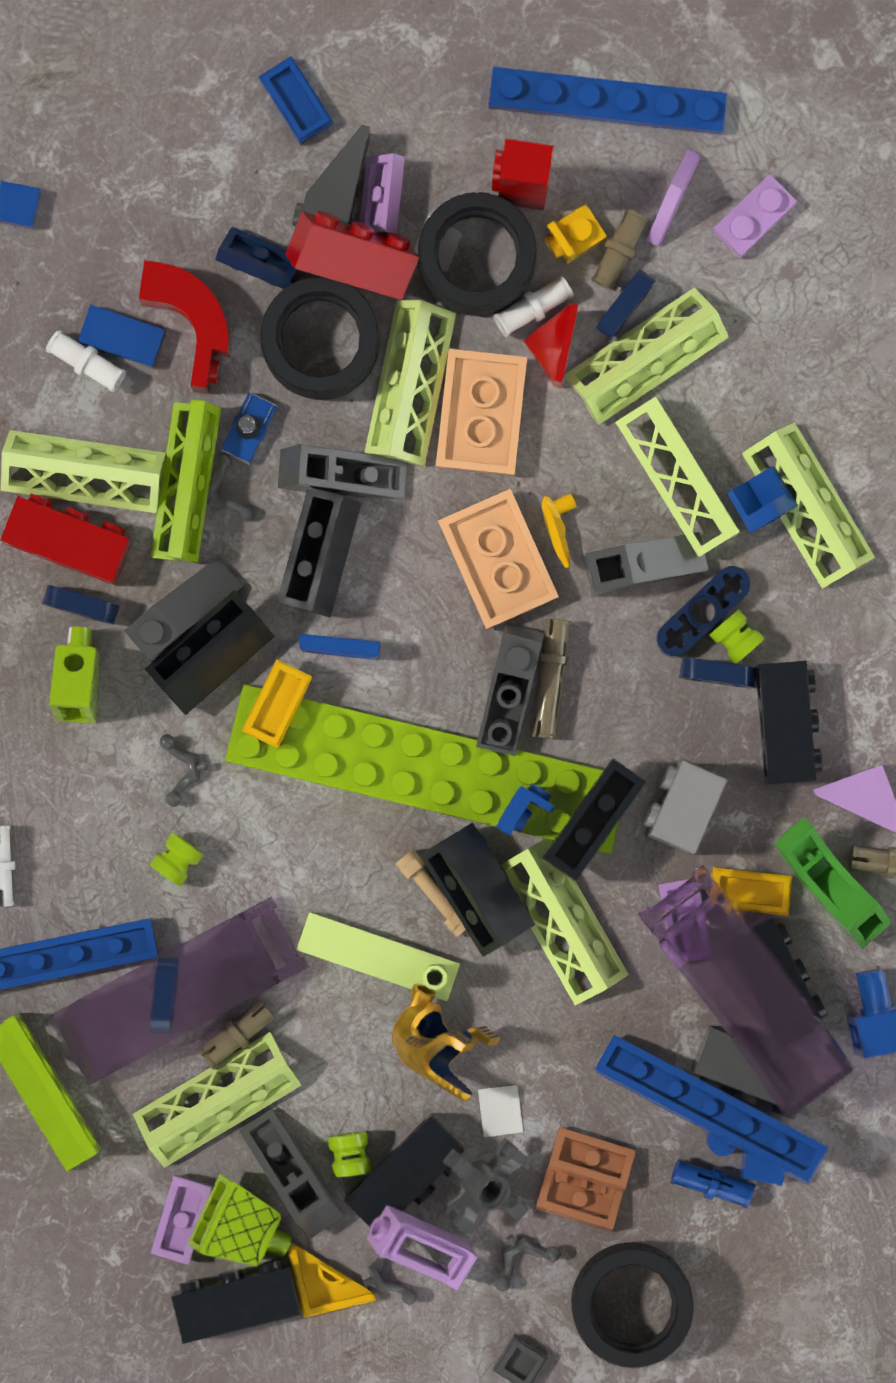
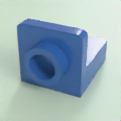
M532 783L528 789L519 786L495 828L507 835H511L514 829L521 832L532 814V811L527 809L529 803H533L550 814L555 808L553 804L548 802L552 795Z

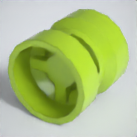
M739 609L709 635L716 644H723L728 650L727 656L734 664L741 661L765 639L758 630H752L746 625L747 618Z
M172 832L165 841L166 848H168L167 851L163 850L161 854H155L149 865L168 880L181 887L188 878V865H197L204 854Z
M367 1131L328 1136L329 1149L334 1152L335 1159L331 1165L333 1177L355 1176L372 1172L371 1159L366 1156L365 1147L368 1145ZM358 1154V1156L342 1158V1156Z

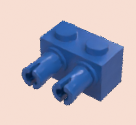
M872 969L858 972L856 977L863 1008L860 1009V1013L846 1015L854 1054L867 1059L895 1053L896 1005H892L885 970Z

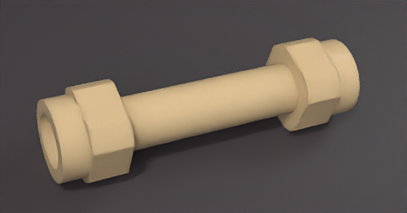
M412 849L395 865L407 879L411 877L447 919L444 921L445 925L458 937L466 930L439 885L423 867L426 865L424 861Z

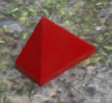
M568 305L523 340L552 386L556 388H561L579 305Z

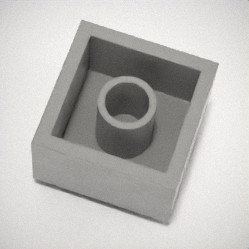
M683 760L678 762L675 767L672 765L667 767L658 787L664 791L659 804L656 802L654 804L651 803L642 824L648 827L645 836L688 855L695 854L727 779Z

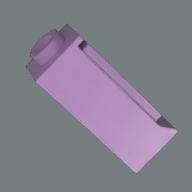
M386 1205L381 1216L373 1221L369 1236L367 1237L368 1242L380 1258L385 1257L441 1281L457 1291L478 1257L464 1238L389 1205ZM407 1236L451 1255L453 1258L449 1265L441 1262L436 1263L400 1246Z

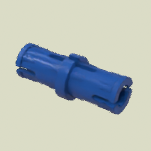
M681 1159L676 1161L670 1181L673 1185L677 1184L704 1193V1198L713 1200L716 1197L741 1205L744 1208L750 1205L755 1189L754 1183H748L724 1175L721 1169L713 1167L709 1170L684 1162Z

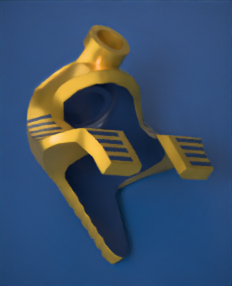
M414 984L410 992L413 996L411 1002L398 1016L392 1030V1042L398 1058L411 1070L437 1084L438 1087H442L443 1090L453 1094L461 1101L466 1102L473 1093L461 1080H458V1077L453 1072H450L449 1065L459 1055L474 1048V1045L479 1041L487 1046H493L498 1044L500 1037L486 1026L467 1029L463 1033L447 1029L440 1005L432 1003L436 995L435 991L425 985Z

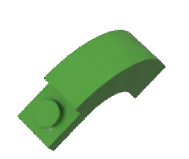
M802 818L774 843L781 853L779 856L831 918L862 949L892 923L880 904L842 866L807 819Z

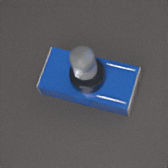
M249 392L238 415L235 416L231 424L232 427L220 449L221 452L250 465L261 441H263L267 433V429L278 406Z

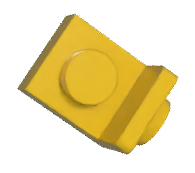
M585 204L558 222L552 221L547 224L546 234L548 236L544 238V241L556 259L561 256L565 263L569 264L605 241L607 236Z

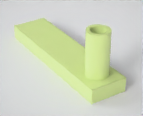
M311 912L308 914L296 949L412 989L414 984L425 985L435 991V998L448 1001L460 966L458 962Z

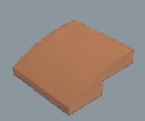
M559 1127L535 1209L612 1232L636 1150Z

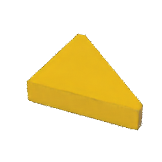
M294 1242L290 1244L288 1253L304 1318L376 1301L375 1292Z

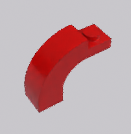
M144 260L139 301L144 307L174 311L185 317L192 324L196 333V350L190 386L193 392L209 394L210 384L217 385L220 371V361L214 360V356L230 357L231 353L229 328L221 306L209 288L191 273L170 264Z

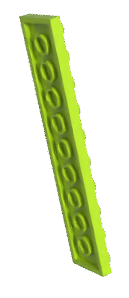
M243 684L225 757V762L491 826H496L518 787L523 786L528 789L532 783L552 795L548 802L553 804L555 808L549 814L530 802L527 809L532 811V814L520 833L553 841L603 772V770L516 750L515 756L476 747L478 740L308 699H302L277 749L242 732L262 688ZM619 821L599 848V852L612 854Z

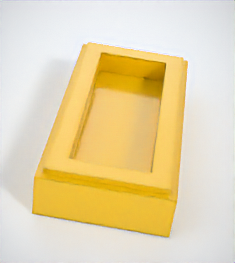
M276 659L242 732L278 749L313 677Z
M712 867L708 907L788 916L793 876Z

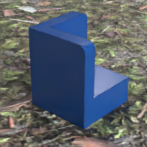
M774 466L767 468L749 481L727 492L728 497L750 533L772 523L798 506Z

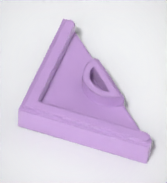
M690 149L687 150L646 239L647 242L656 246L662 244L701 159L699 158L700 154Z
M883 765L812 790L814 796L896 833V800Z

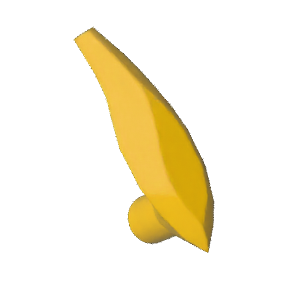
M570 493L554 501L548 496H544L542 500L543 516L551 542L565 568H570L571 563L565 537L566 527L560 515L576 508L575 500Z

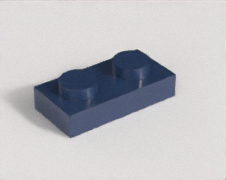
M231 227L218 248L215 259L235 270L247 273L282 289L292 284L300 271L295 269L286 257L287 249L235 227Z

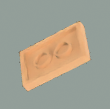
M457 349L448 350L436 468L506 476L515 475L527 357Z
M511 489L438 520L486 630L559 598Z

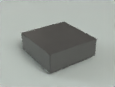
M513 1335L493 1367V1371L512 1383H533L548 1359V1355Z

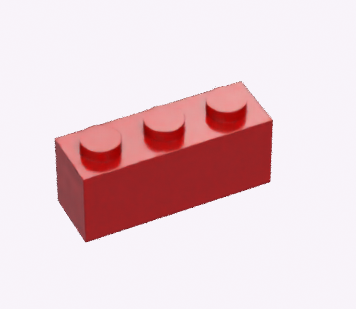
M505 138L504 151L496 150L491 191L498 192L499 197L508 200L517 207L544 210L554 145Z
M320 210L315 215L305 211L301 212L285 253L295 269L399 300L403 299L420 258L410 246V240L404 236L391 232L388 233L387 237L376 234L372 227L360 222H353L351 226L340 223L336 216Z
M30 493L28 500L17 496L1 536V542L116 586L133 543L128 537L124 536L126 529L105 521L102 528L87 522L89 515L67 507L65 514L50 508L52 501Z

